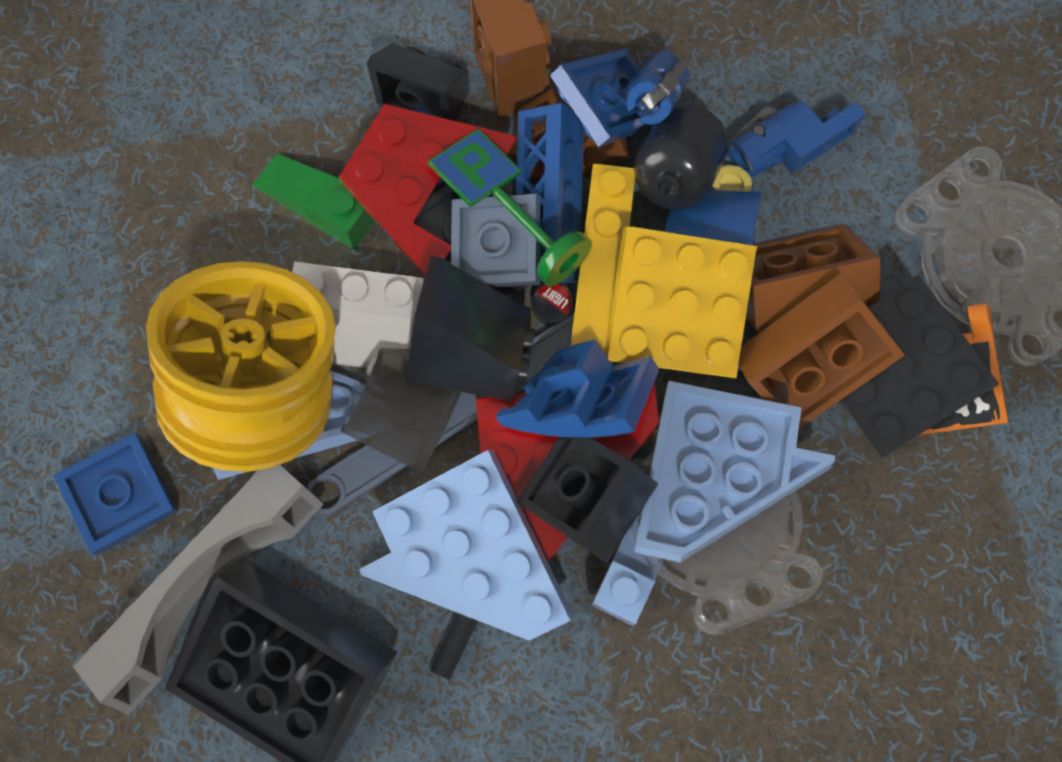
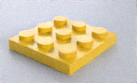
M630 226L623 227L605 355L608 360L626 363L651 356L658 368L736 378L757 246Z

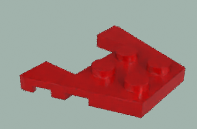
M384 104L339 176V180L376 223L378 222L388 233L402 253L410 258L425 278L431 255L445 260L451 251V245L414 224L441 179L428 165V161L477 129L506 156L517 138L510 134Z

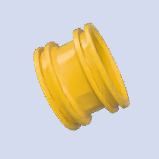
M238 261L217 263L193 270L176 279L159 294L150 308L146 323L150 365L155 375L153 380L157 421L163 434L181 454L199 464L216 469L248 472L269 469L291 461L314 444L323 433L330 417L332 396L330 369L333 365L336 328L332 309L322 293L306 279L287 269L265 263Z

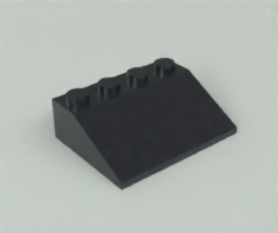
M243 558L216 577L165 689L281 762H336L380 688L398 652Z

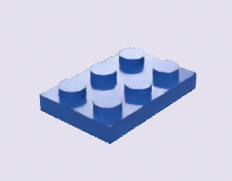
M627 49L561 64L550 75L558 87L559 95L572 107L582 122L584 132L595 141L598 147L647 130L650 126L649 124L638 122L641 117L633 109L629 112L627 102L619 95L638 68V65Z

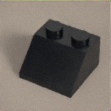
M393 43L371 55L367 61L376 103L415 111L423 104L433 116L456 121L470 91L468 71L464 70L460 65L448 60L441 62L426 56L415 47L408 46L404 48Z
M559 437L516 502L607 563L658 486V483L633 462L590 437Z

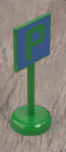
M479 129L428 161V165L470 207H473L492 194L547 249L537 267L538 277L546 286H555L567 279L588 256L592 248V241L580 231H574L554 241L501 188L519 176L521 170Z

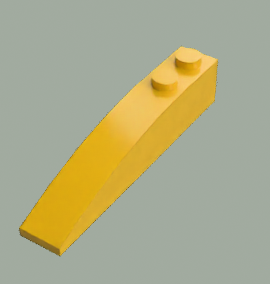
M593 164L584 233L592 241V248L580 265L570 346L595 339L605 354L623 227L630 226L635 183L634 168Z

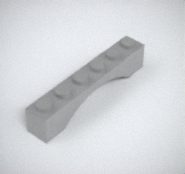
M281 465L256 471L242 489L222 507L220 512L189 542L188 546L156 577L155 581L123 612L120 618L73 666L98 701L129 715L163 679L167 658L179 628L193 605L215 581L216 577L250 553L272 543L293 538L323 506V503Z

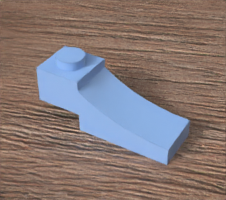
M642 510L620 542L591 604L632 626L636 624L664 560L634 552Z

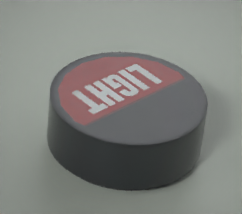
M543 283L533 293L532 312L535 318L542 324L554 326L572 315L574 308L573 294L562 283L551 287Z

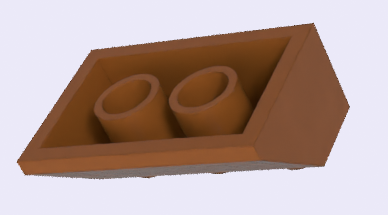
M470 0L473 50L497 116L502 118L518 113V108L544 94L545 90L550 88L546 69L551 67L547 47L552 45V40L545 19L539 21L533 5L524 0Z
M845 224L755 244L757 249L746 319L756 332L763 331L840 273L844 275L867 306H871L880 300V257Z
M840 273L742 345L739 366L748 383L764 400L802 407L799 423L800 429L904 357L905 354L844 275Z

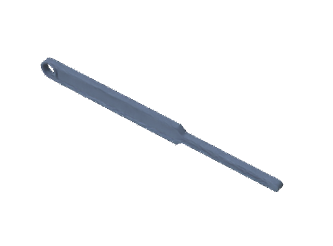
M574 315L568 316L565 320L535 337L530 355L522 353V358L530 359L526 383L544 367L545 363L558 349L571 345ZM516 384L514 394L524 393L523 385ZM452 390L392 428V431L384 433L312 479L307 486V489L312 494L315 487L324 481L333 482L340 489V498L337 504L328 509L320 508L316 513L321 515L337 513L477 423L476 399L487 397Z

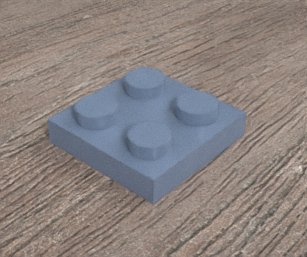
M537 194L511 195L510 197L540 226V197ZM486 197L473 207H470L463 199L452 200V265L490 287L540 285V278L537 272L540 262V242L495 197Z

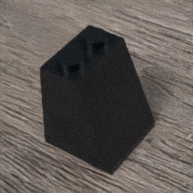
M431 255L414 314L406 381L512 402L516 384L525 385L530 359L522 358V353L530 355L535 329L527 328L530 310L441 257Z

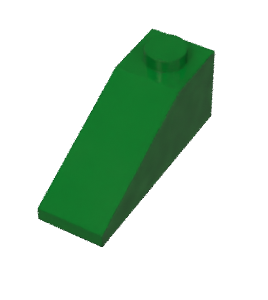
M277 153L252 184L255 189L353 250L356 249L375 223L373 218L340 182L339 178Z

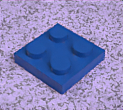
M135 432L53 475L89 553L95 556L178 512L141 436Z

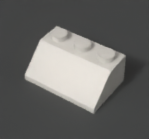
M294 262L292 273L306 279L318 289L332 309L336 324L333 364L407 374L414 314L424 278Z

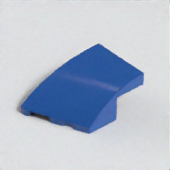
M710 190L709 194L693 207L684 210H669L664 232L755 246V225L761 208V192Z
M595 339L558 349L545 363L544 367L523 386L526 395L513 408H502L495 418L501 426L549 436L601 437L634 432L659 368L651 356L613 366Z

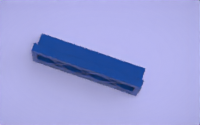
M562 103L518 111L517 167L521 170V174L516 177L515 195L537 194L540 197V203L543 205V218L540 220V227L554 241H557L567 233L581 232L584 130L582 122L574 110ZM546 120V133L536 144L532 140V122ZM541 159L545 163V174L535 186L530 181L531 169ZM540 243L543 256L547 249ZM580 266L561 283L578 282Z

